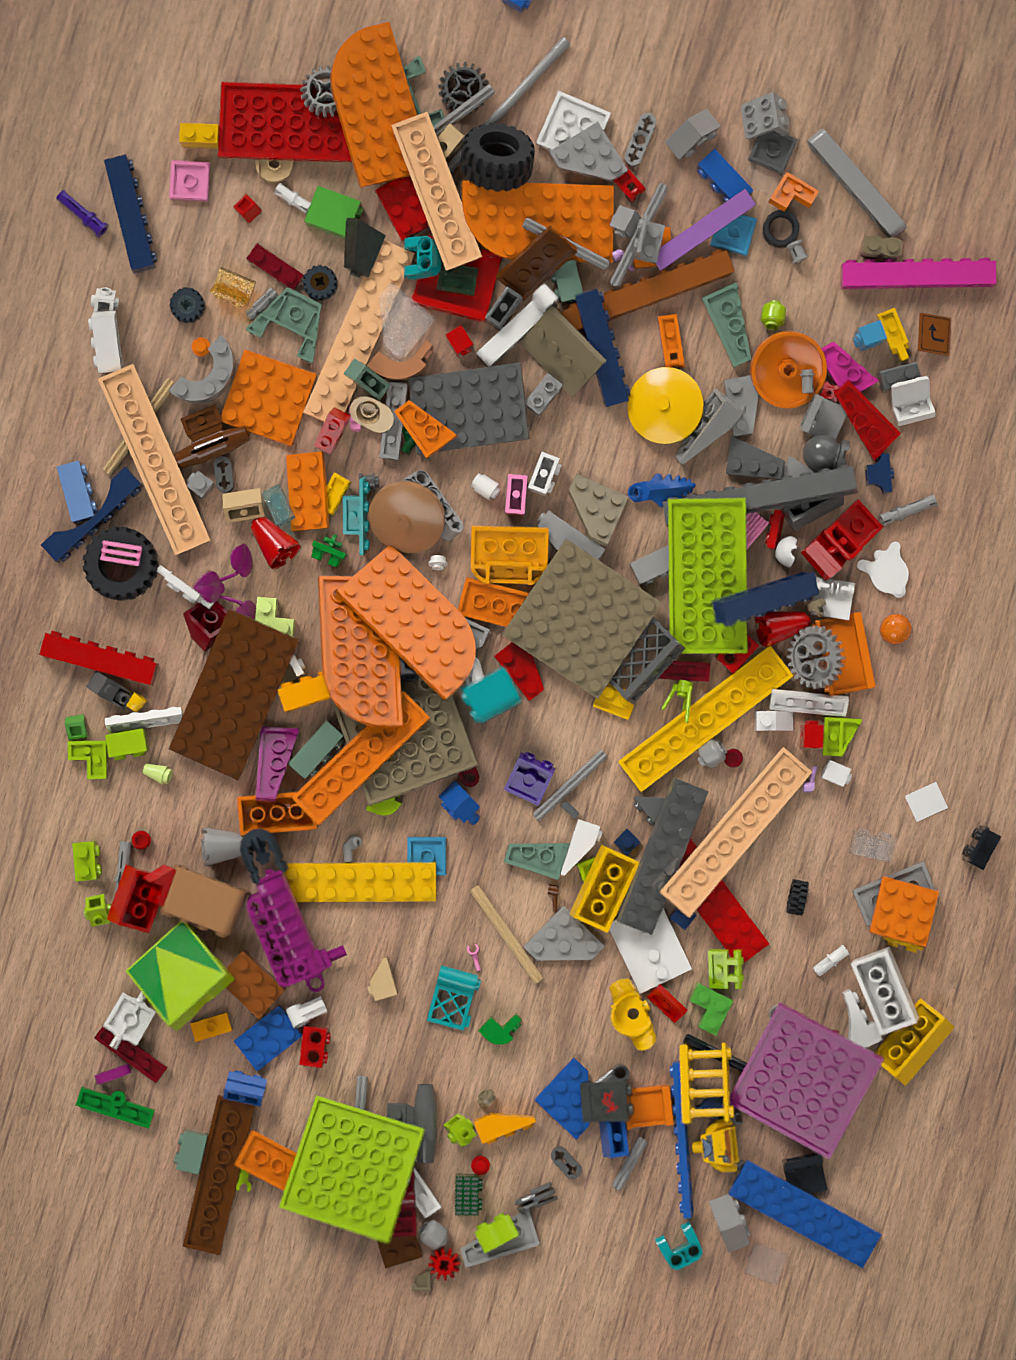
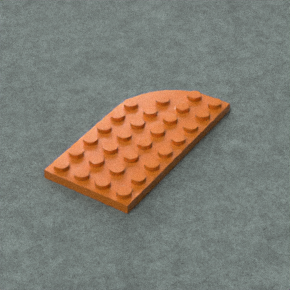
M390 22L365 27L352 34L337 51L330 73L332 95L360 188L410 176L391 125L417 116Z
M462 181L461 202L466 223L476 241L482 247L494 253V255L513 260L538 236L522 227L524 220L530 218L545 227L550 225L562 236L609 260V263H613V228L609 225L613 217L614 186L525 183L517 189L512 188L511 191L501 190L496 192L492 189L485 190L482 186L478 187L474 182ZM573 255V256L568 260V261L575 260V262L589 263V262L583 260L582 258H580V257H578V256H576V255Z
M387 546L337 590L336 594L444 701L465 682L472 670L476 651L474 635L469 623L461 612L397 549Z
M319 576L318 595L322 673L327 692L342 712L360 723L374 727H402L399 655L336 594L337 590L353 576Z

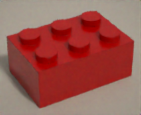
M125 865L107 920L123 927L150 933L159 905L148 900L149 891L154 883L143 879V876L150 873V871Z

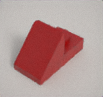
M162 865L143 876V879L154 883L149 891V901L164 906L176 869L168 865Z

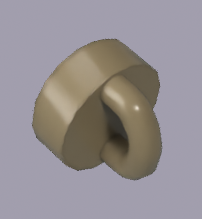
M820 598L808 603V611L814 610L818 617H822L824 615L822 606L826 605V601L824 598Z

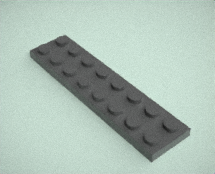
M673 777L617 922L650 935L653 934L666 898L659 892L678 871L709 791Z

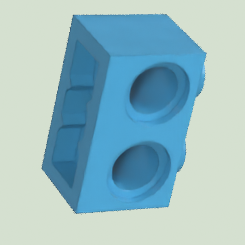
M881 320L859 327L854 333L853 342L856 348L859 347L860 352L881 345L887 339Z

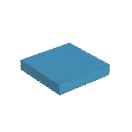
M741 215L712 236L710 246L747 256L757 219Z
M407 837V862H436V876H446V837Z

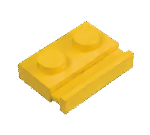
M608 683L599 698L595 699L593 707L629 720L635 704L627 701L611 683Z

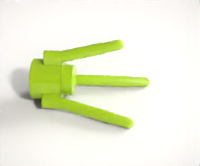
M679 680L678 684H673L672 690L661 709L665 710L673 695L677 692L678 697L684 698L682 712L685 710V723H688L693 683Z

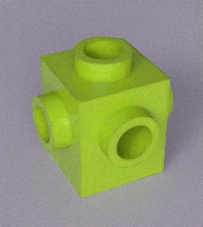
M100 894L86 897L84 916L86 920L90 921L91 927L110 923L107 920L111 903H107L105 895Z
M458 1113L443 1125L449 1133L447 1138L452 1144L456 1143L461 1147L466 1146L476 1136L473 1130L475 1128L473 1123Z

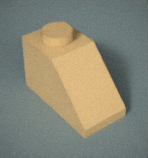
M388 956L382 959L370 981L371 986H367L370 997H374L375 1001L398 994Z

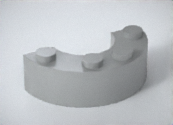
M222 335L208 348L214 361L213 369L209 376L200 381H189L181 376L168 390L172 395L184 402L201 404L215 400L228 389L235 373V358L231 347Z

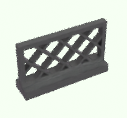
M652 617L638 638L644 639V648L635 649L634 644L629 652L631 653V662L621 663L618 668V676L612 677L609 681L632 704L636 703L685 650V647L654 617ZM654 623L657 626V634L648 635V628ZM661 637H668L671 640L665 647H660ZM648 638H656V647L648 648ZM648 651H656V657L653 661H647ZM635 652H643V661L635 662ZM635 665H643V671L640 675H634ZM622 666H630L629 676H622ZM630 679V686L624 691L621 688L622 680Z

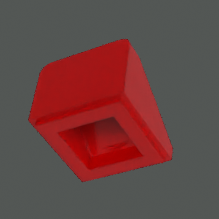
M247 194L233 206L247 223H251L262 212L257 203Z

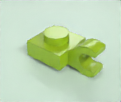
M242 1169L239 1172L236 1190L240 1191L241 1184H246V1191L250 1192L251 1184L247 1180L250 1173Z

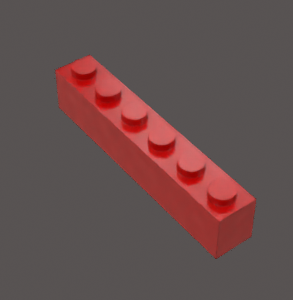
M52 630L51 634L45 633L39 653L41 656L153 686L159 665L154 662L155 658L143 656V659L136 657V653L125 651L124 654L118 653V648L106 646V649L99 647V643L89 640L87 644L81 643V638L70 636L69 639L63 638V633Z

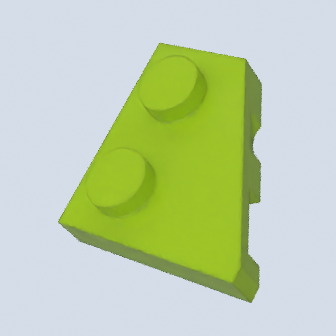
M824 717L822 756L842 757L862 719Z

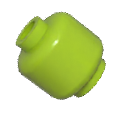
M777 300L764 304L761 311V323L768 330H778L785 324L786 307Z

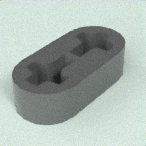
M221 456L214 462L216 486L220 492L229 493L234 488L232 463L227 457ZM222 460L228 464L223 474L222 469L218 467ZM223 476H226V481L230 483L227 489L220 486V483H223Z
M562 1146L553 1148L551 1159L556 1166L570 1179L579 1177L581 1166L575 1158ZM556 1151L564 1152L563 1157L566 1160L565 1162H563L560 1158H558L557 1160L555 1159ZM567 1163H569L572 1167H574L575 1165L577 1166L576 1174L568 1173L569 1168L566 1165Z

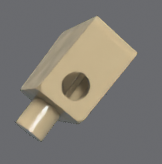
M449 124L438 137L441 149L447 145V150L443 152L447 162L462 148L463 139L465 138L452 124Z

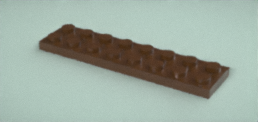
M223 1095L217 1096L182 1247L221 1255L240 1168L236 1167L234 1163L248 1138L255 1105L223 1099Z

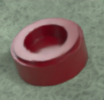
M738 749L727 750L724 763L731 768L740 766L743 761L742 753Z

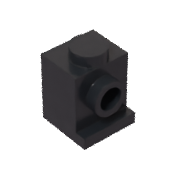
M400 657V681H418L420 676Z

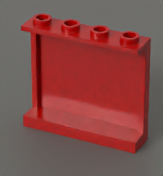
M480 245L478 247L482 258L446 271L441 258V270L436 276L417 279L415 290L411 297V304L485 323V317L489 310L496 283V275L498 274L502 258L488 250L481 249Z

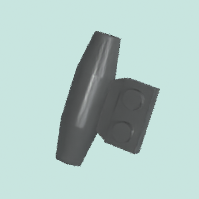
M418 1084L414 1107L407 1103H387V1118L425 1129L417 1160L418 1163H433L437 1142V1105L433 1084Z

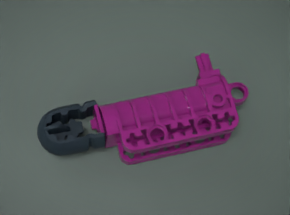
M251 830L243 836L240 842V853L247 871L251 872L250 878L252 883L256 884L258 892L248 897L246 908L271 969L280 986L287 987L305 980L310 991L320 992L325 984L321 972L331 967L333 961L347 956L345 948L341 945L327 951L326 948L319 950L318 946L315 947L284 872L289 868L286 861L282 860L283 854L276 838L268 830ZM265 840H267L268 843H269V845H268V851H269V852H267V853H266L265 848H264V847L267 846ZM252 852H256L257 857L255 861L260 862L261 865L270 862V852H273L276 858L275 863L280 869L273 871L272 868L265 871L264 876L259 877V870L252 861L254 856ZM253 901H255L256 904L259 903V912L257 914L255 912L257 911L255 905H252ZM265 919L268 921V923L266 925H260L258 923V920ZM268 931H270V933H269L270 938L274 940V943H273V946H274V947H273L272 949H271V947H272L271 942H270L269 940H267V938H266ZM278 954L283 958L277 961L273 959V956ZM282 967H285L284 972L289 977L285 978V976L282 975ZM313 978L321 980L319 988H313L310 985V981Z

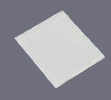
M936 782L905 796L916 822L948 808Z

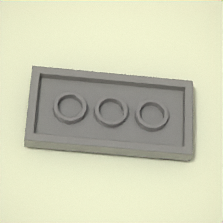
M924 861L885 876L935 890ZM882 878L852 890L866 926L871 924Z

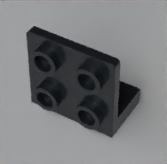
M980 825L979 828L976 827L972 832L971 838L973 839L970 845L966 844L964 847L962 859L984 870L1001 836L990 831L989 827Z
M815 1152L783 1159L782 1164L786 1181L809 1194L826 1191L827 1184L822 1166V1155Z

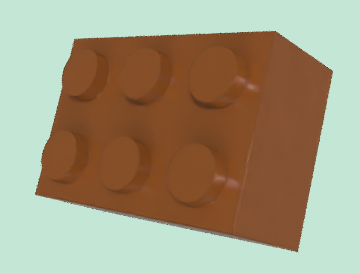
M243 950L227 967L235 980L226 989L258 1019L287 989L280 986L276 978L246 950Z

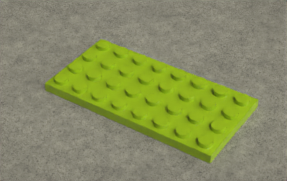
M746 498L668 499L670 634L685 647L682 653H748L747 621L740 622L739 620L736 621V625L725 627L724 624H716L712 606L713 600L747 590Z

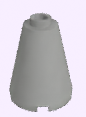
M212 828L201 829V834H204V839H201L202 860H205L204 866L241 857L240 842L244 835Z

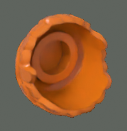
M901 614L887 616L880 626L881 637L889 644L903 643L910 637L912 631L910 621Z

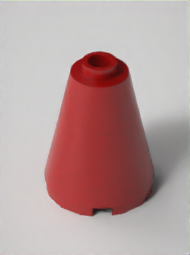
M267 517L253 519L250 529L271 569L274 570L284 566L286 559L290 558L292 560L297 555L301 546L296 539Z
M767 611L764 616H755V623H759V629L756 630V634L760 644L765 647H770L793 637L795 634H800L799 630H803L811 624L809 615L801 611Z

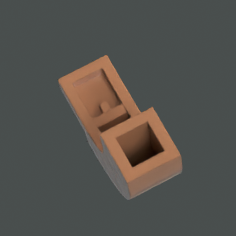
M426 340L417 353L405 362L392 361L378 351L367 366L385 380L407 381L409 378L420 375L427 368V364L423 360L427 361L431 357L433 345Z

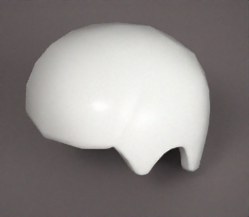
M793 536L783 538L775 551L777 560L790 568L795 559L791 551L797 549V538Z

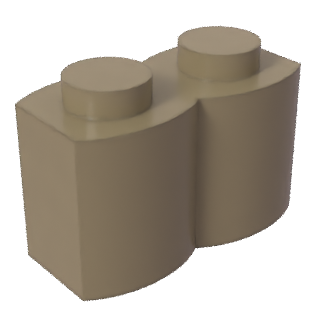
M867 236L861 242L860 255L867 259L880 257L884 260H897L902 254L903 241L892 237L882 239L878 236Z

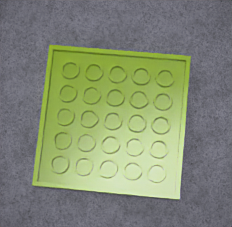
M316 1095L279 1208L389 1243L425 1129Z

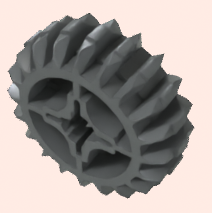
M457 62L456 69L453 66H449L450 73L446 70L443 72L445 77H440V82L443 84H438V89L442 90L439 92V96L443 97L441 100L443 104L447 103V109L454 106V111L465 103L454 98L464 97L466 100H469L473 97L471 90L475 87V84H479V91L489 84L488 80H483L486 74H480V67L474 70L475 66L471 64L470 68H468L467 62H464L463 67H460V64ZM460 75H469L473 79H463ZM454 78L457 86L449 94L448 86ZM460 83L467 86V92L460 91Z

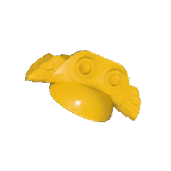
M619 979L609 986L614 1003L610 1005L612 1008L611 1021L613 1027L620 1034L629 1036L638 1050L649 1049L656 1042V1034L647 1013L651 1011L647 1001L642 1002L635 985L630 979ZM636 1008L639 1015L636 1019L628 1017L629 1009Z

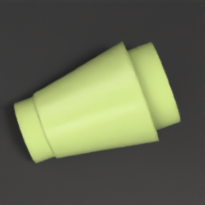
M146 763L143 774L163 785L164 783H170L173 770L169 769V766Z

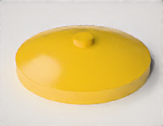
M662 367L645 373L635 382L628 397L627 410L632 426L642 437L657 444H674L686 439L697 429L704 413V399L700 387L691 376L676 368Z

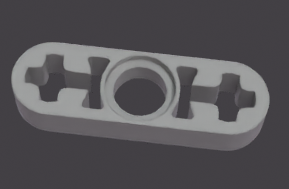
M645 113L639 118L625 153L624 160L629 167H636L641 163L654 131L656 118L650 113ZM651 119L650 123L652 125H648L646 132L638 131L639 128L643 130L644 122L642 120ZM636 136H644L646 142L643 145L636 144ZM636 148L638 149L636 154L638 160L631 162L628 155L632 156Z

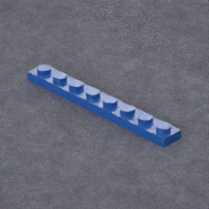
M674 1061L672 1066H670V1077L674 1081V1085H671V1095L675 1097L672 1111L673 1116H676L677 1124H674V1135L678 1136V1143L675 1144L676 1155H679L677 1174H680L681 1182H678V1192L682 1194L679 1208L680 1213H683V1218H692L694 1209L688 1126L682 1123L680 1061Z

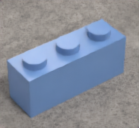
M78 460L57 466L71 521L76 524L90 520L98 512V507L95 501L92 502L90 494H93L91 483H87L85 477L88 475L86 465H82Z

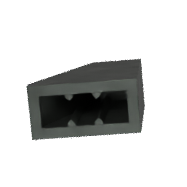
M347 217L344 268L349 270V274L356 278L361 276L369 277L386 235L359 219Z

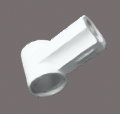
M321 996L304 1004L293 1005L286 1010L294 1029L302 1027L309 1023V1020L328 1012Z

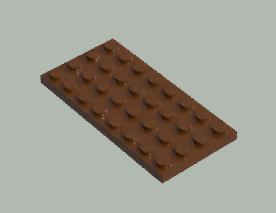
M228 609L169 746V750L235 780H240L277 695V689L280 688L300 639L233 609Z

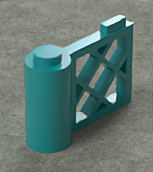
M441 965L427 1021L463 1031L464 1027L468 1028L471 1020L468 1012L474 990L478 991L481 983L478 975ZM439 989L447 991L450 998L441 1002L437 996ZM459 995L468 996L467 1004L459 1007L455 998ZM452 1000L457 1009L448 1014L443 1004ZM441 1007L445 1013V1016L440 1019L432 1017L433 1010ZM459 1011L463 1017L462 1024L453 1023L450 1016Z

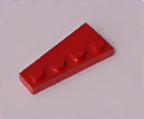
M846 380L834 392V395L872 460L875 461L901 432L849 380Z

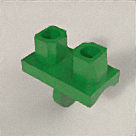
M333 534L332 538L324 537L323 542L328 543L329 546L317 541L312 543L314 548L311 558L321 561L325 552L331 554L328 565L338 568L342 559L345 560L347 555L333 548L334 546L338 548L342 546L341 542L336 541L338 536L336 534Z

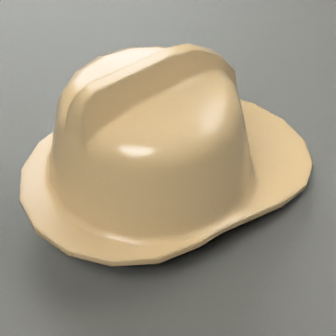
M358 397L350 405L352 419L374 432H386L393 425L394 416L391 409L373 397Z

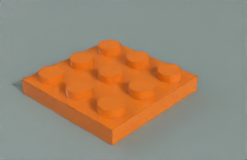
M883 876L868 933L925 948L939 891Z

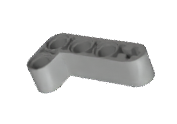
M419 470L403 480L428 488L440 500L445 511V527L441 534L443 539L450 541L463 530L462 521L427 472Z

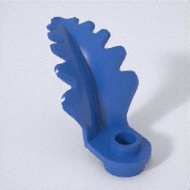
M658 473L650 481L639 482L630 486L628 496L634 502L652 500L658 506L663 507L662 502H665L668 498L678 497V499L683 498L682 495L686 497L688 492L692 493L696 484L692 483L691 479L687 481L686 477H683L680 481L679 475L672 480L671 474H667L663 480L661 474Z

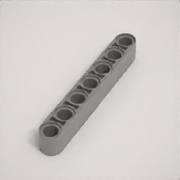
M821 128L807 140L811 150L888 238H896L907 228L901 217L824 129Z

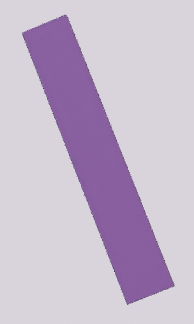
M746 189L660 247L656 263L659 270L662 271L756 206Z

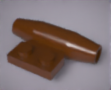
M215 404L180 418L187 437L193 443L175 453L174 458L179 469L202 464L232 452L250 441V436L245 426L223 430V421Z

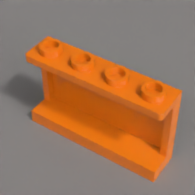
M861 612L850 614L849 620L827 618L813 621L814 625H811V627L819 626L826 627V630H832L831 636L837 635L835 641L842 642L839 649L845 650L841 652V656L846 657V659L841 660L845 667H839L842 674L837 675L838 680L833 681L832 685H827V687L823 688L824 693L833 696L876 687ZM828 652V653L819 654V655H820V657H826V656H829L830 653Z

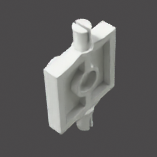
M162 565L158 567L156 572L165 577L164 579L168 581L167 586L177 592L180 590L184 592L182 596L192 603L197 601L209 609L213 606V604L203 600L197 591L174 576L171 571H168Z
M140 992L138 998L122 993L102 1026L115 1035L109 1045L113 1049L117 1050L121 1040L128 1041L136 1046L155 1015L156 1011L144 1003L146 997L145 995L143 996L142 992Z

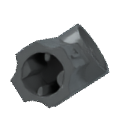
M622 1063L616 1064L595 1082L624 1081L629 1078V1070ZM619 1068H623L626 1071L625 1076L622 1078L615 1076V1072Z

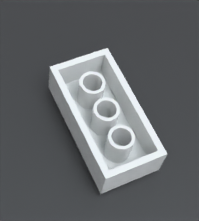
M890 946L853 960L851 963L880 1035L918 1021V1013Z

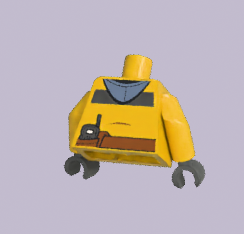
M735 1113L734 1118H731V1123L725 1122V1118L716 1120L706 1128L705 1133L701 1135L700 1142L692 1143L693 1153H703V1161L709 1163L711 1167L720 1172L740 1171L741 1165L745 1163V1160H739L735 1126H732V1123L737 1125L743 1123V1121H735V1117L741 1115V1113Z

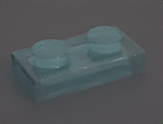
M279 484L262 493L278 527L295 519V515Z

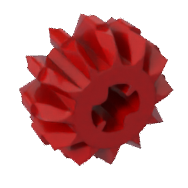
M442 1247V1253L435 1249L434 1253L436 1256L430 1255L429 1257L433 1261L428 1263V1267L433 1268L430 1273L433 1275L437 1272L436 1279L438 1280L441 1275H444V1281H447L448 1274L451 1278H454L453 1271H460L457 1266L461 1264V1261L455 1260L459 1255L458 1253L451 1255L452 1248L448 1250V1253L445 1252V1247ZM441 1260H444V1262L447 1260L448 1267H441Z

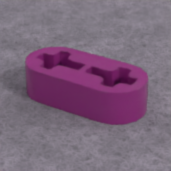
M128 1063L94 1075L97 1085L132 1072Z

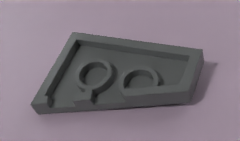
M731 436L726 468L727 475L781 480L780 478L784 476L785 461Z

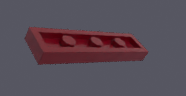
M104 1027L99 1030L94 1039L153 1082L157 1083L167 1070L168 1066L139 1045L135 1046L128 1041L121 1040L117 1050L113 1049L109 1045L115 1035Z

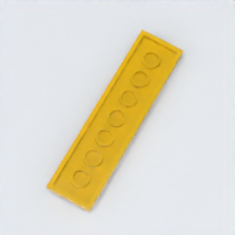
M436 862L287 863L289 869L284 872L296 902L436 901Z

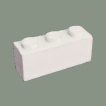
M116 311L93 312L88 323L89 329L93 330L91 346L96 352V356H93L94 367H98V373L115 372L122 369L123 361Z

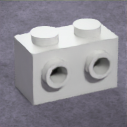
M541 452L528 490L545 497L547 492L551 493L555 484L552 482L554 474L558 476L562 466L558 464L560 458Z

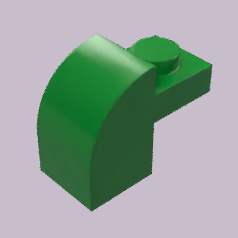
M515 1013L502 1026L491 1016L478 1029V1032L493 1044H507L514 1039L509 1032L512 1031L514 1033L522 1025L520 1023L522 1018Z

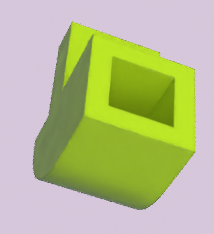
M396 797L372 806L368 804L366 810L377 815H389L396 812L402 803L396 801Z

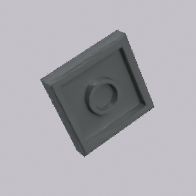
M775 131L758 136L748 161L783 175L798 139L789 135L781 136Z

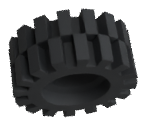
M792 880L786 913L803 916L808 897L809 882Z

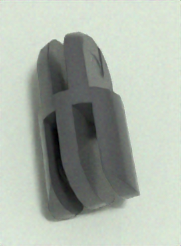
M548 1182L529 1190V1194L516 1199L515 1205L527 1202L516 1209L524 1211L534 1206L539 1208L558 1200L557 1196H552L538 1202L554 1194V1188L535 1195V1193L551 1187L552 1183Z

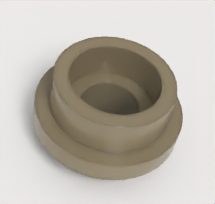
M483 1090L478 1095L477 1103L484 1107L489 1106L495 1100L493 1090Z

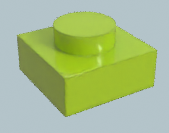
M595 857L576 863L583 882Z

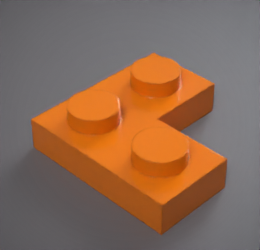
M786 172L768 203L785 212L792 199L810 208L819 190Z

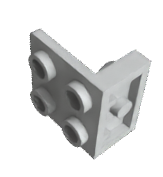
M644 215L643 220L639 219L636 234L639 235V238H635L631 253H635L634 259L656 264L665 225L648 222V216Z
M813 394L799 430L813 436L828 435L836 440L846 414L841 405Z

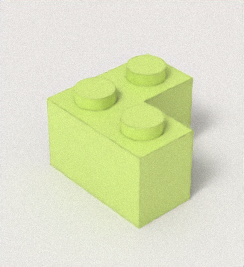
M257 597L255 620L294 637L296 620L277 618L278 599Z

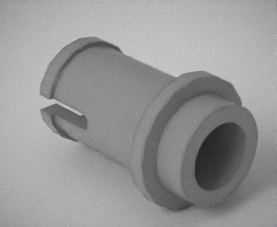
M812 369L801 370L802 393H814L813 376H815V373H813Z

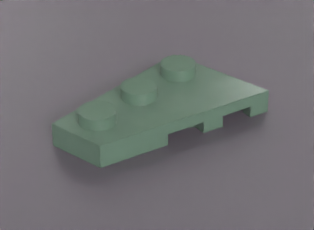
M570 843L509 844L504 862L559 880Z

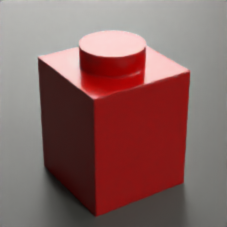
M462 325L445 334V338L457 357L460 355L464 357L472 352L471 348L474 345Z

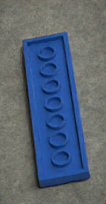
M748 1159L728 1191V1194L861 1268L866 1264L882 1235L873 1228Z

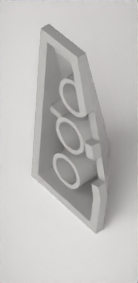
M717 388L713 390L704 403V413L699 426L689 437L683 440L675 455L681 464H685L729 431L742 417L743 412L739 406Z

